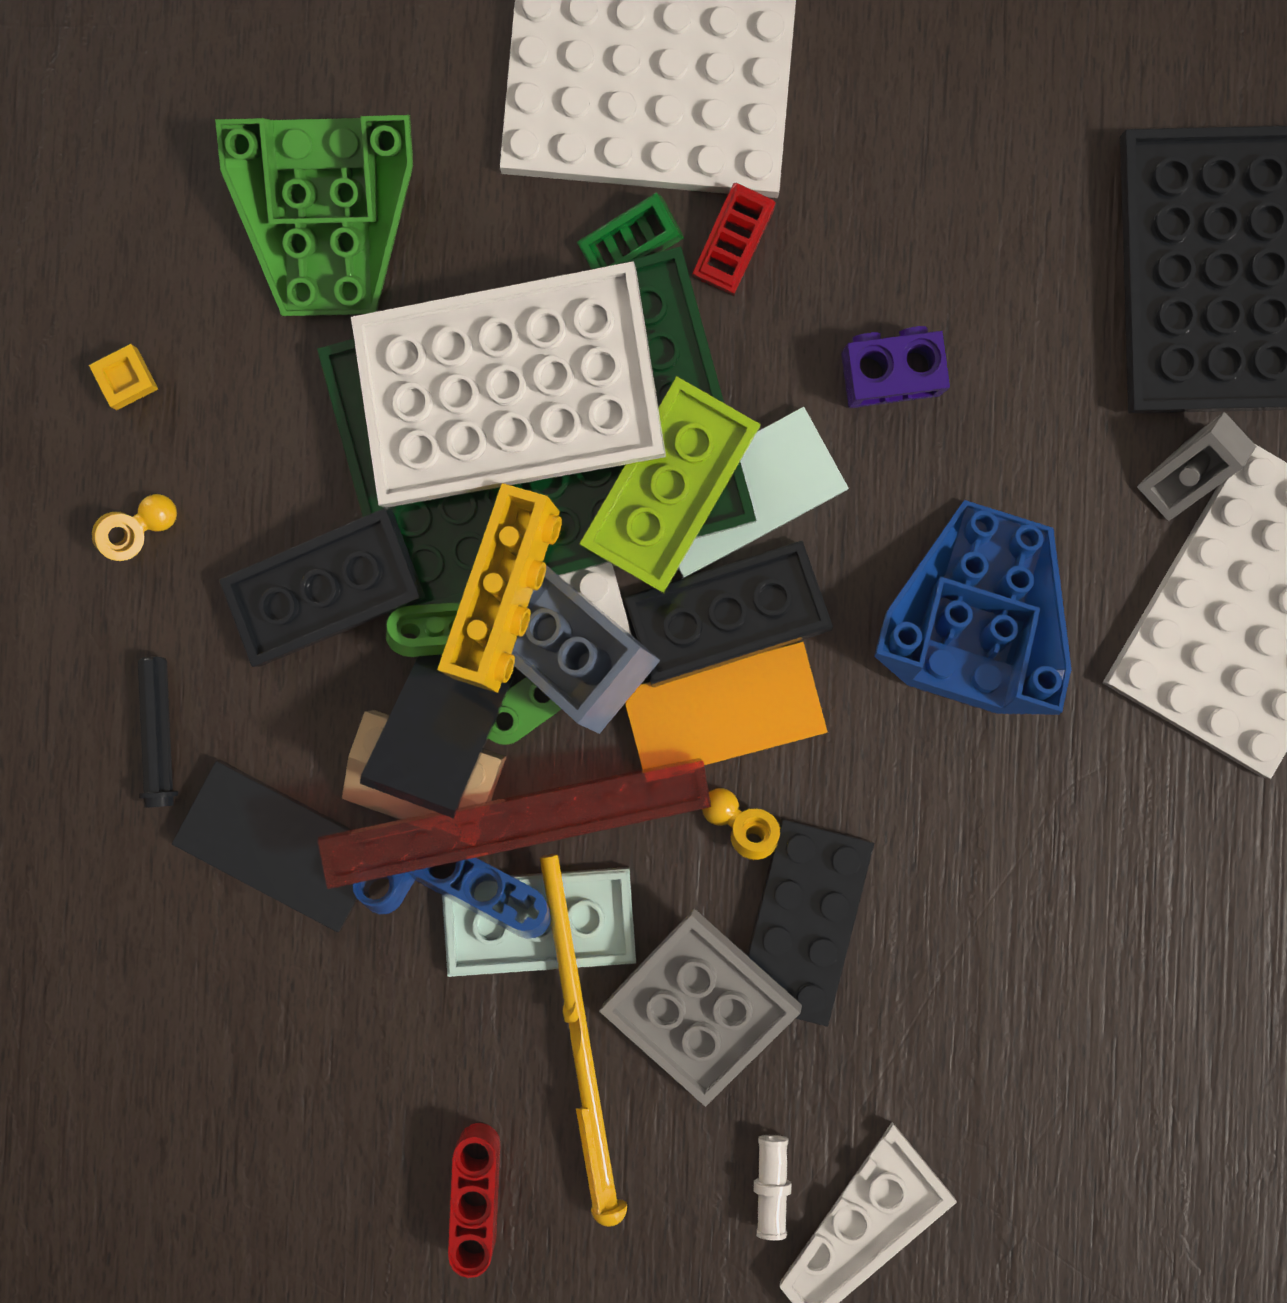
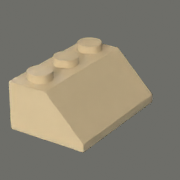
M376 710L365 711L348 757L342 799L475 846L506 756L486 749L483 750L454 818L360 784L361 774L390 716Z

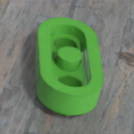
M460 603L414 605L396 609L387 621L386 641L389 647L397 654L407 657L443 654ZM411 633L417 636V638L411 639L402 635Z
M525 677L509 689L499 714L501 712L511 714L514 720L513 726L509 730H502L495 722L489 739L503 745L515 743L558 713L561 708L551 699L546 703L539 702L534 695L537 686Z

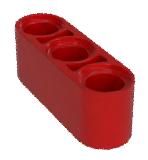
M484 1123L471 1124L464 1129L459 1137L452 1158L448 1258L453 1271L466 1278L478 1277L490 1266L497 1234L500 1138L494 1128ZM471 1143L481 1144L487 1149L489 1156L484 1159L472 1158L468 1155L465 1146ZM467 1192H478L484 1196L486 1203L482 1206H471L465 1201L463 1195ZM467 1240L477 1241L482 1245L484 1251L477 1254L469 1253L464 1250L461 1243Z

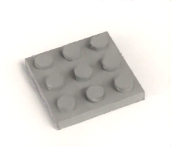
M693 909L603 1003L599 1012L706 1107L801 1013L802 1005L697 910Z

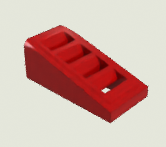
M733 183L692 273V277L734 296L771 219L776 202L741 184ZM735 206L758 216V220L734 210ZM727 223H732L751 232L750 238L748 239L727 229ZM719 240L742 250L741 257L717 247ZM711 257L735 268L733 275L708 265Z

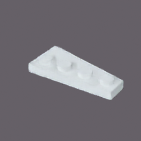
M893 1122L889 1125L781 1279L780 1288L792 1303H839L957 1203L955 1197Z

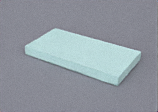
M805 407L759 430L740 461L756 516V523L695 539L678 568L683 578L692 575L849 489Z
M621 867L561 872L577 968L636 963L630 868ZM542 873L510 875L539 891L547 902ZM490 880L483 881L476 887L474 899L481 902L492 899L497 893L498 884ZM442 895L448 977L558 969L551 922L548 929L542 935L526 939ZM511 897L509 898L507 905L517 911L522 919L521 923L527 917L537 918L538 914L533 903L530 908L524 909L514 904Z

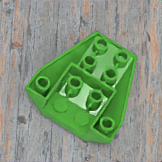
M410 115L270 120L265 118L215 119L220 171L281 315H348L377 312L413 169Z

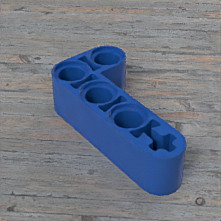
M394 821L381 831L353 880V892L356 898L370 911L380 915L389 914L396 910L403 902L414 881H417L526 939L542 935L548 929L551 921L550 909L539 891L406 821ZM407 837L414 839V847L409 854L403 857L393 856V848L400 839ZM443 859L456 861V867L451 876L445 879L434 878L433 871L438 862ZM378 879H388L390 887L385 896L380 899H370L369 889L373 882ZM490 880L498 884L497 893L492 899L483 902L474 899L475 889L483 881ZM511 897L514 904L524 909L530 908L533 903L538 914L537 918L527 917L521 923L522 919L517 911L507 905L509 898Z

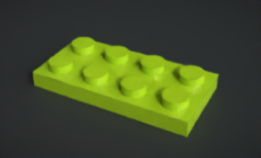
M679 377L675 378L658 408L666 457L626 464L580 542L582 547L663 594L761 426L758 422Z

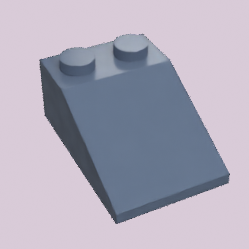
M546 565L543 583L539 590H533L527 607L531 611L529 625L522 637L517 636L512 655L515 656L514 666L577 724L600 734L660 660Z

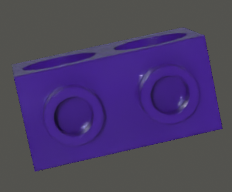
M917 326L899 331L898 337L881 339V333L878 332L864 333L854 336L852 338L853 342L848 343L841 353L849 408L940 397L950 388L943 331L928 332L926 326ZM919 353L924 356L928 363L927 372L920 373L912 370L907 363V354ZM863 359H873L878 362L882 369V376L877 379L866 377L861 372L860 361Z

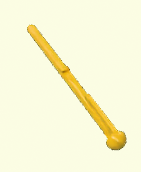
M558 854L541 856L540 864L547 905L550 909V922L564 998L563 1016L564 1021L569 1024L582 1108H576L593 1206L591 1213L600 1225L611 1227L619 1224L624 1219L627 1212V1202L617 1199L560 863Z

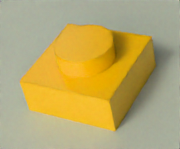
M132 344L89 365L109 406L115 410H119L158 390L138 348Z

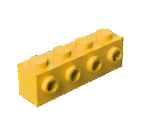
M504 483L501 484L444 648L438 671L455 680L496 693L499 692L501 683H506L511 677L515 664V656L512 655L517 636L522 637L527 630L531 611L527 607L533 590H539L546 573V563L543 560L548 545L555 544L561 530L562 519L559 516L560 511L548 496Z

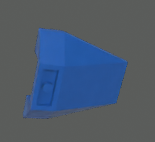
M964 500L885 613L874 657L908 686L996 714L1059 715L1062 713L1071 673V660L1054 529Z

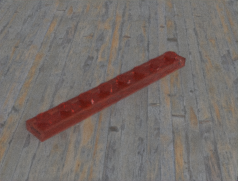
M696 758L460 807L454 818L436 812L318 837V845L327 889L705 809L711 807L704 762L702 759Z

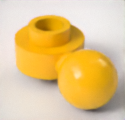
M153 494L141 501L138 513L133 517L123 512L104 514L95 522L92 529L94 546L101 554L111 560L124 561L131 559L141 550L144 544L145 531L148 529L157 532L164 531L174 524L177 517L176 506L167 496ZM114 527H122L125 533L123 540L118 543H111L108 538L110 530Z
M724 788L713 789L706 794L702 801L704 817L714 825L723 826L728 824L732 828L731 842L734 849L740 855L748 859L759 860L773 853L780 837V827L772 814L762 809L740 811L736 796ZM748 834H756L762 841L754 843L748 840L746 836Z

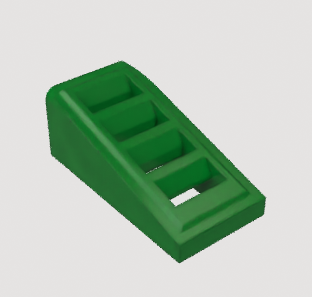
M656 192L577 241V244L592 270L607 267L596 246L603 241L615 261L609 265L612 266L662 252L684 239V236L666 202ZM653 214L664 231L656 236L647 217ZM636 223L647 240L642 246L639 245L630 226ZM619 232L631 251L625 256L613 237Z

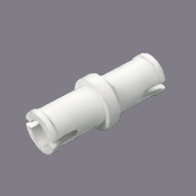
M762 1135L758 1138L759 1178L754 1180V1192L758 1194V1228L756 1235L765 1240H783L787 1236L786 1200L787 1196L791 1194L792 1183L787 1180V1145L789 1139L781 1135Z

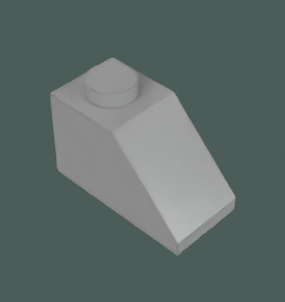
M1223 412L1186 440L1150 473L1137 488L1170 521L1244 468L1257 446Z

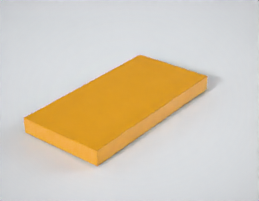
M804 642L773 649L657 687H652L651 682L641 684L625 702L646 781L828 733Z

